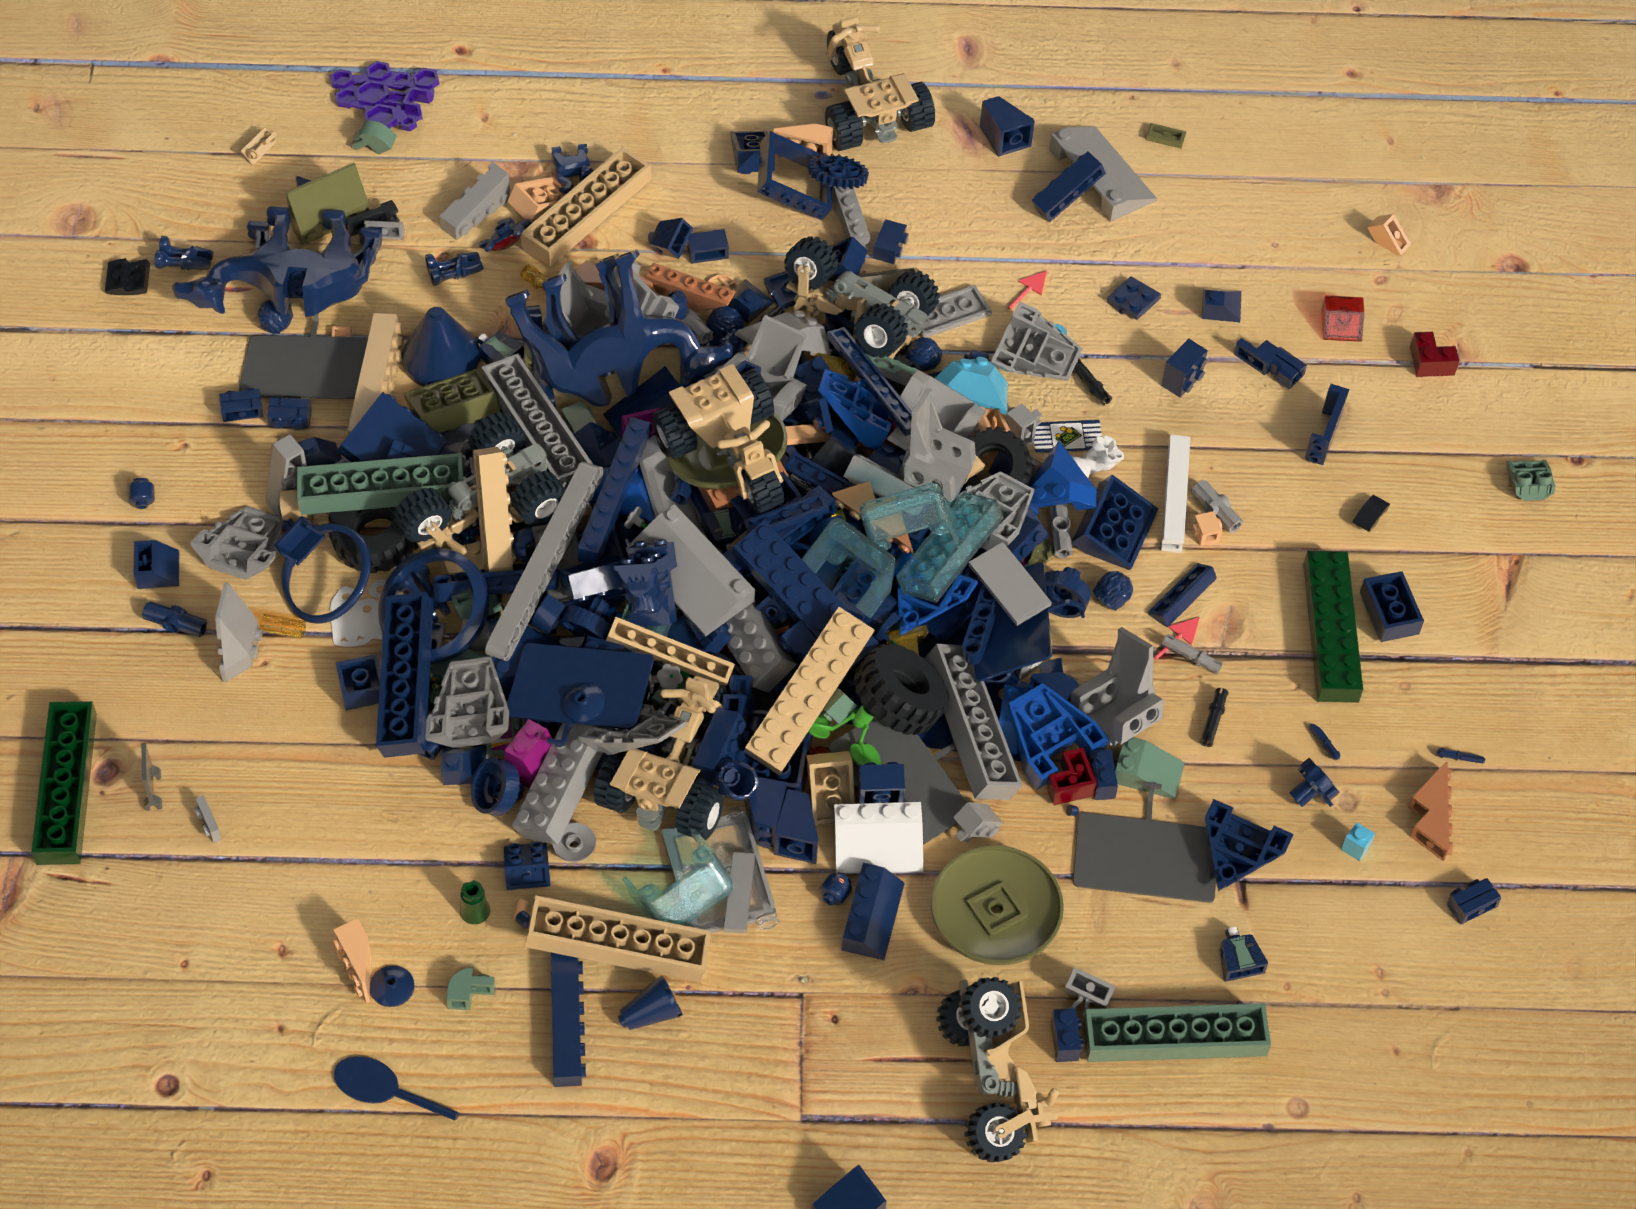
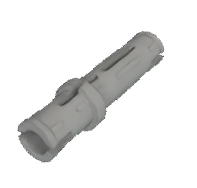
M1167 634L1162 642V646L1196 663V666H1202L1216 675L1223 665V662L1207 655V652L1197 650L1170 634Z

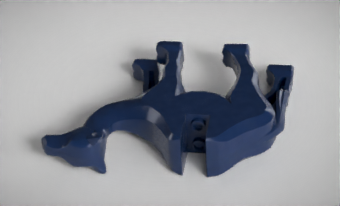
M270 206L267 208V222L249 221L247 224L249 238L256 240L255 250L248 254L226 258L218 262L204 277L191 282H176L172 285V291L177 299H185L192 302L198 308H212L216 312L224 314L225 286L229 281L240 280L263 291L274 308L282 315L286 316L291 298H299L304 300L305 317L315 316L328 307L347 301L359 293L362 285L368 281L370 266L374 264L377 253L382 245V229L362 227L359 231V241L363 246L353 255L350 250V234L345 228V212L343 210H323L322 225L332 233V239L323 252L289 249L287 245V233L291 222L289 208Z
M637 249L622 255L617 253L596 262L600 279L605 288L610 317L608 323L591 329L582 337H577L568 325L562 312L561 288L567 279L565 273L542 282L546 292L545 322L550 335L540 329L528 313L526 308V301L530 295L528 289L505 298V302L510 308V313L519 328L521 336H523L533 356L540 378L555 390L579 396L594 406L602 407L610 404L612 394L605 377L614 374V370L618 374L626 397H631L638 388L645 357L655 347L663 343H672L679 349L686 370V380L705 376L728 361L733 354V345L725 342L720 346H701L692 328L683 320L643 314L639 306V295L632 270L634 261L640 255ZM616 265L618 266V274L621 282V289L617 284L614 275V269Z

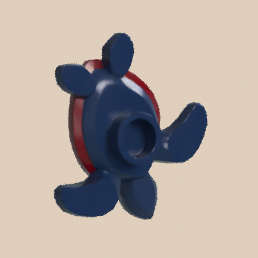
M511 217L502 219L497 223L498 226L494 229L495 233L490 240H483L478 245L480 248L485 247L486 252L507 249L518 242L522 232L531 225V221L525 219L515 224Z

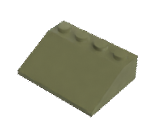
M351 163L285 192L292 230L302 245L331 233L329 229H325L322 225L323 210H343L345 212V219L370 210L355 163Z
M478 368L403 393L412 414L416 418L424 420L429 428L439 433L446 430H454L464 424H472L476 420L500 412L496 392Z

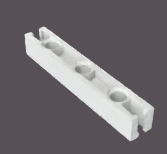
M1170 435L1161 551L1182 553L1190 453V437Z

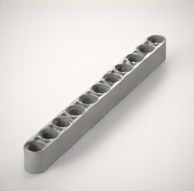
M581 462L578 465L486 644L485 652L487 655L504 661H508L512 656L602 480V467L587 462Z

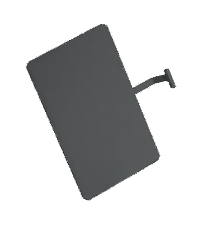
M319 313L313 316L311 336H252L248 345L239 391H245L248 388L260 389L261 398L355 399L368 337H316Z
M874 717L869 723L863 743L870 744L877 750L881 764L888 762L904 764L905 793L903 802H921L924 845L958 824L953 817L967 803L936 761L952 750L957 751L956 745L953 741L951 745L932 755L918 734L905 735L902 732H896L887 725L885 726ZM856 727L831 742L828 747L831 753L849 751L852 744H859L858 741L863 728ZM852 759L854 786L857 789L860 766Z
M1143 783V787L1149 788L1146 820L1085 812L1079 815L1073 884L1076 887L1206 903L1214 901L1216 877L1206 827L1152 820L1155 788L1161 789L1162 784Z

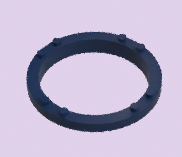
M443 548L423 550L401 562L388 577L382 589L378 607L379 624L383 633L386 596L395 595L401 582L410 572L423 564L433 561L453 562L465 571L473 589V607L469 620L463 630L452 641L439 648L431 649L430 664L451 660L465 652L480 636L489 611L488 586L480 569L462 554Z

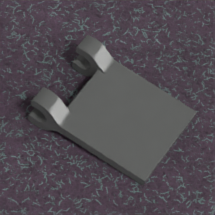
M141 743L142 781L147 794L144 800V809L150 811V806H157L158 809H162V799L154 795L153 776L157 777V780L161 779V769L152 765L146 743Z

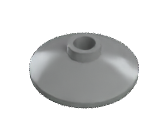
M569 823L559 844L552 845L554 852L561 859L568 862H579L585 860L594 852L596 837L588 826L581 823Z

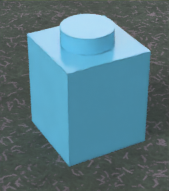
M1356 822L1345 837L1341 850L1360 861L1370 848L1375 833Z

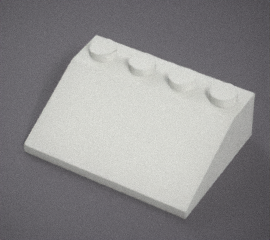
M921 802L834 805L836 873L840 872L845 875L860 874L863 862L885 867L891 873L923 872Z

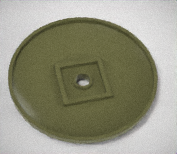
M774 413V415L750 425V431L752 432L765 420L770 422L769 428L756 440L762 442L764 450L768 449L773 453L776 463H778L785 453L788 437L783 421ZM697 433L698 448L676 459L667 454L668 463L673 473L691 485L714 489L738 486L734 470L727 463L726 454L718 456L717 452L722 451V449L718 447L712 448Z
M994 845L968 850L955 857L943 868L933 887L931 909L939 933L958 953L984 964L1011 965L1029 960L1049 946L1060 929L1064 903L1057 880L1042 862L1024 851L1012 847ZM993 906H1000L1003 911L1001 913H994L991 911V908Z

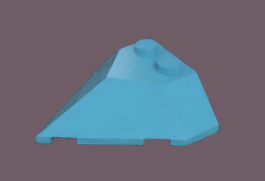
M977 357L970 360L960 359V361H952L935 378L978 404V406L987 409H999V413L1007 415L1008 382L988 359Z

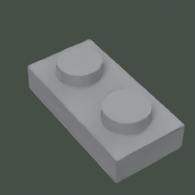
M204 795L195 798L198 807L194 809L198 819H203L205 822L202 828L206 837L211 836L213 843L221 841L219 828Z

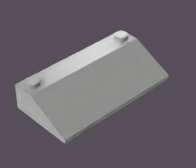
M1095 126L1066 127L1051 134L1049 149L1059 161L1069 157L1075 163L1081 155L1089 151L1102 163L1106 174L1092 186L1102 196L1100 210L1110 222L1157 201L1155 195Z
M653 435L648 439L639 465L655 518L675 504L707 538L700 524L701 516L691 497H689V500L684 505H679L672 501L670 496L675 485L674 473L669 466L667 452L663 448L660 439Z
M675 504L660 513L626 548L628 553L627 549L633 546L634 542L645 540L647 543H654V540L658 539L674 542L677 567L670 572L675 605L705 637L754 602L755 589Z

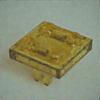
M919 625L903 635L900 634V630L891 631L888 633L890 639L887 644L894 640L898 645L904 646L908 650H913L919 655L918 644L922 643L928 635L927 626L920 627Z

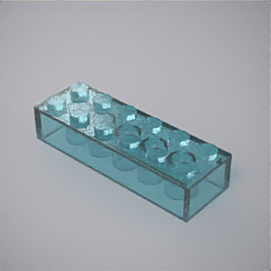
M963 492L897 574L896 577L903 594L937 603L1004 518L997 500Z

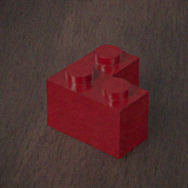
M1433 331L1414 332L1410 350L1416 377L1455 376L1459 364L1456 346L1437 347Z
M1084 748L1063 752L1060 765L1063 772L1050 774L1047 789L1054 806L1093 797L1097 785Z

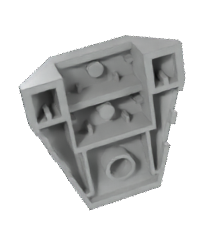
M1019 301L990 363L1007 372L1068 381L1083 349L1065 333L1062 334L1055 328V324L1043 318L1040 311Z
M795 310L794 313H783L772 317L807 334L802 351H806L812 356L831 355L825 328L817 323L816 319L807 317L804 312ZM761 322L737 330L735 335L752 345Z
M1000 471L981 480L980 484L974 487L971 485L966 487L965 491L959 493L954 501L944 500L939 505V509L954 533L988 551L1002 542L1008 546L1019 535L1035 489Z
M247 506L230 515L229 520L223 523L220 521L215 523L214 528L208 531L207 529L200 531L191 541V546L209 568L247 580L266 570L276 558L277 549L274 544L281 537L283 519L281 516Z
M224 582L215 620L217 639H221L222 648H218V655H223L219 664L222 681L227 682L252 667L254 658L258 656L257 644L258 641L262 640L263 630L260 629L257 618L231 585Z
M491 656L450 662L441 684V692L435 698L433 711L426 720L425 739L452 748L495 743L508 730L509 709Z
M642 704L637 725L631 730L617 729L616 731L591 728L578 737L579 741L595 751L614 755L619 752L660 743L687 724L685 720L673 715L667 717L664 715V711L658 710L656 712L653 710V706Z

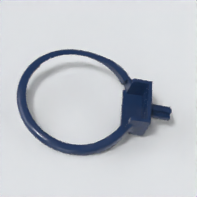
M303 516L296 522L291 518L288 521L284 520L282 527L286 533L274 546L285 557L281 573V583L290 609L298 618L309 623L322 624L338 619L355 605L367 585L371 569V557L366 541L358 532L341 524L328 523L318 526ZM324 533H345L355 540L362 557L361 574L354 591L341 606L329 613L309 615L302 612L294 604L290 594V578L294 565L299 566L326 537Z

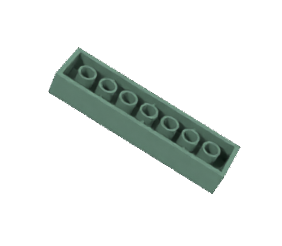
M462 453L297 467V502L301 515L397 507L407 495L422 488L438 490L445 502H449L452 500L448 493L449 485L453 482L462 481L463 476H465Z
M1265 1004L1086 1009L1083 1020L1087 1062L1264 1057L1268 1055L1271 1046Z

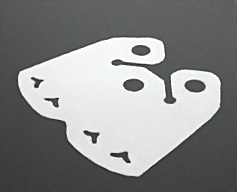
M376 580L369 587V594L380 599L381 593H378L376 588L378 586L384 587L386 581ZM347 586L339 589L331 601L330 611L337 609L346 601L342 599L344 593L351 595L354 589ZM372 598L359 600L350 611L331 621L333 643L342 647H355L365 645L373 638L383 640L378 617L379 601ZM369 605L372 610L369 613H365L363 611L364 606ZM358 636L364 637V639H359L358 641H356L358 639ZM345 637L348 640V642L340 640H342Z

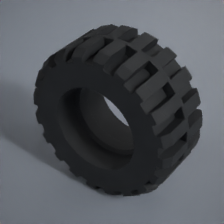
M986 427V431L981 432L979 429L975 431L976 435L973 437L970 435L966 437L975 443V454L978 458L990 451L1006 453L1012 460V471L1009 476L1029 486L1031 482L1030 476L1033 472L1032 460L1027 446L1024 445L1020 437L1015 436L1014 432L1010 430L1006 432L1004 428L997 427V430H993L992 427ZM975 474L968 479L962 488L965 490L970 485L974 487L980 484L981 480Z

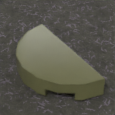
M1047 538L1032 550L1028 564L1034 565L1040 562L1045 564L1050 560L1054 547Z

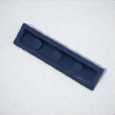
M1197 563L1149 610L1148 615L1163 626H1170L1216 580L1217 576L1214 568Z

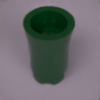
M478 881L465 882L460 893V916L468 924L483 923L487 920L491 911L485 897V891Z

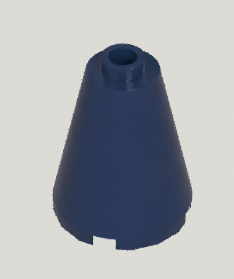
M662 975L621 1008V1015L618 1016V1019L623 1028L628 1027L629 1030L679 1018L683 1013L666 979Z

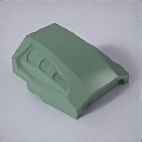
M1546 459L1542 461H1507V471L1511 476L1515 494L1522 500H1545L1555 493L1556 485Z

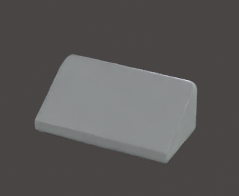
M364 222L366 228H381L382 239L404 240L405 228L403 222Z

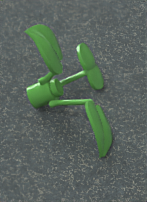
M863 704L859 709L853 710L851 715L845 718L840 725L837 723L834 726H830V721L820 713L808 731L815 737L828 738L830 735L829 731H833L849 720H852L857 728H863L858 741L859 744H852L849 749L851 758L859 766L868 762L881 765L877 750L872 745L863 743L869 723L874 718Z

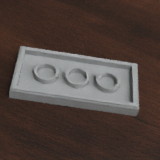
M972 285L940 296L938 299L939 304L922 324L917 325L922 328L919 333L921 338H928L992 315V311L976 285Z
M1004 542L969 561V567L1016 626L1051 606L1050 599Z

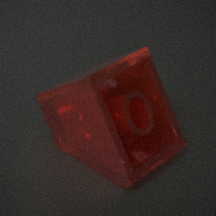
M1325 296L1321 309L1323 340L1362 342L1364 324L1363 297Z

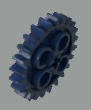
M823 154V156L817 155V157L813 156L808 165V174L811 175V178H816V182L822 181V185L836 186L837 189L842 187L846 190V187L853 189L854 187L864 186V184H867L869 176L868 168H865V165H860V161L855 162L854 158L848 159V156L842 157L840 154L837 156L830 154V156L827 154Z

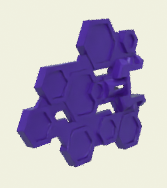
M375 61L366 67L367 71L359 76L352 75L351 71L342 69L330 75L332 87L339 90V92L335 93L338 107L365 110L366 121L380 122L389 129L401 124L402 130L405 131L414 130L417 128L416 122L423 120L420 104L414 102L431 103L434 100V88L440 84L437 70L422 68L411 75L401 71H390L389 63ZM388 88H393V89H398V90H405V91H404V92H401V91H396V90H389Z

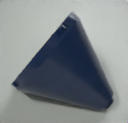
M432 307L426 312L403 347V367L408 377L423 387L425 384L429 385L477 369L479 362H481L480 347L476 338L441 307Z

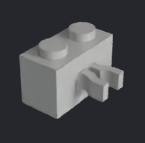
M1020 404L1017 407H1012L1007 412L1006 422L1010 431L1014 432L1016 437H1020L1024 445L1028 447L1034 443L1036 426L1041 423L1038 418L1042 414L1037 409L1031 413L1023 404Z
M967 802L953 817L962 827L955 836L960 841L965 840L966 842H969L972 837L991 838L998 833L999 827L1003 824L988 804Z
M1074 967L1064 992L1078 998L1073 1003L1071 1009L1080 1006L1082 1001L1085 1002V1011L1089 1009V1004L1099 1009H1106L1116 986Z

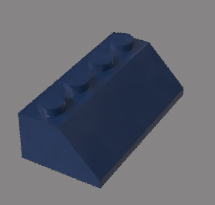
M863 862L842 938V951L885 961L905 885L902 880L885 867Z

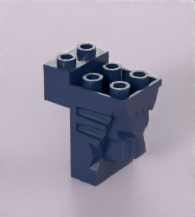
M666 539L654 540V543H647L645 540L636 541L633 546L627 549L628 558L621 559V562L614 566V570L623 580L622 587L626 589V594L624 595L630 610L629 621L640 627L671 625L677 621L670 572L677 567L674 542H666Z

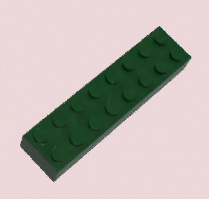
M1307 551L1303 567L1317 702L1359 703L1363 692V681L1348 551Z
M93 701L49 702L31 850L36 865L81 864L97 719Z

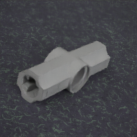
M688 308V313L683 321L692 328L699 343L702 345L709 343L713 338V331L702 322L703 319L696 312Z
M1206 480L1197 482L1192 488V493L1204 505L1205 512L1214 511L1216 517L1221 520L1222 526L1229 533L1236 532L1243 525V520L1231 508L1229 499L1224 494L1219 495Z
M1067 504L1049 506L1054 556H1057L1059 559H1066L1072 555L1071 522L1068 518Z

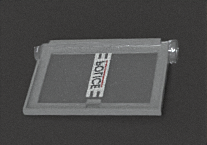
M739 807L729 809L728 815L720 817L716 829L706 841L677 832L676 827L661 830L688 927L708 930L711 933L724 930L733 852L755 853L748 925L757 923L759 929L767 930L779 923L775 903L746 811L741 812Z

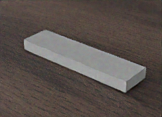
M733 852L724 932L747 933L755 853Z

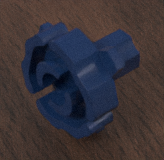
M1310 757L1299 765L1300 768L1297 769L1305 780L1289 793L1301 807L1306 805L1317 794L1331 807L1334 805L1331 800L1340 791L1333 785V782Z

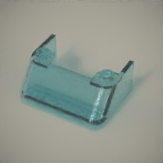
M928 483L865 502L860 506L861 518L869 545L880 566L884 565L882 553L891 547V538L929 528L933 534L944 535L950 532L955 544L960 543L955 515L938 484Z
M833 519L802 560L816 574L825 561L832 565H839L849 556L876 576L856 605L857 609L871 619L891 591L895 558L843 519Z
M695 828L690 831L698 847L692 856L697 867L664 891H661L654 884L645 885L637 890L626 876L623 878L631 898L649 919L686 926L733 891L734 885L731 877L713 849Z

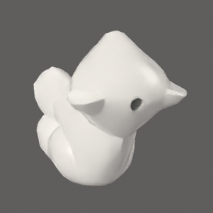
M1097 436L1092 443V448L1082 458H1072L1087 478H1089L1090 474L1112 469L1118 462L1124 459V454L1117 448L1116 441L1110 436Z

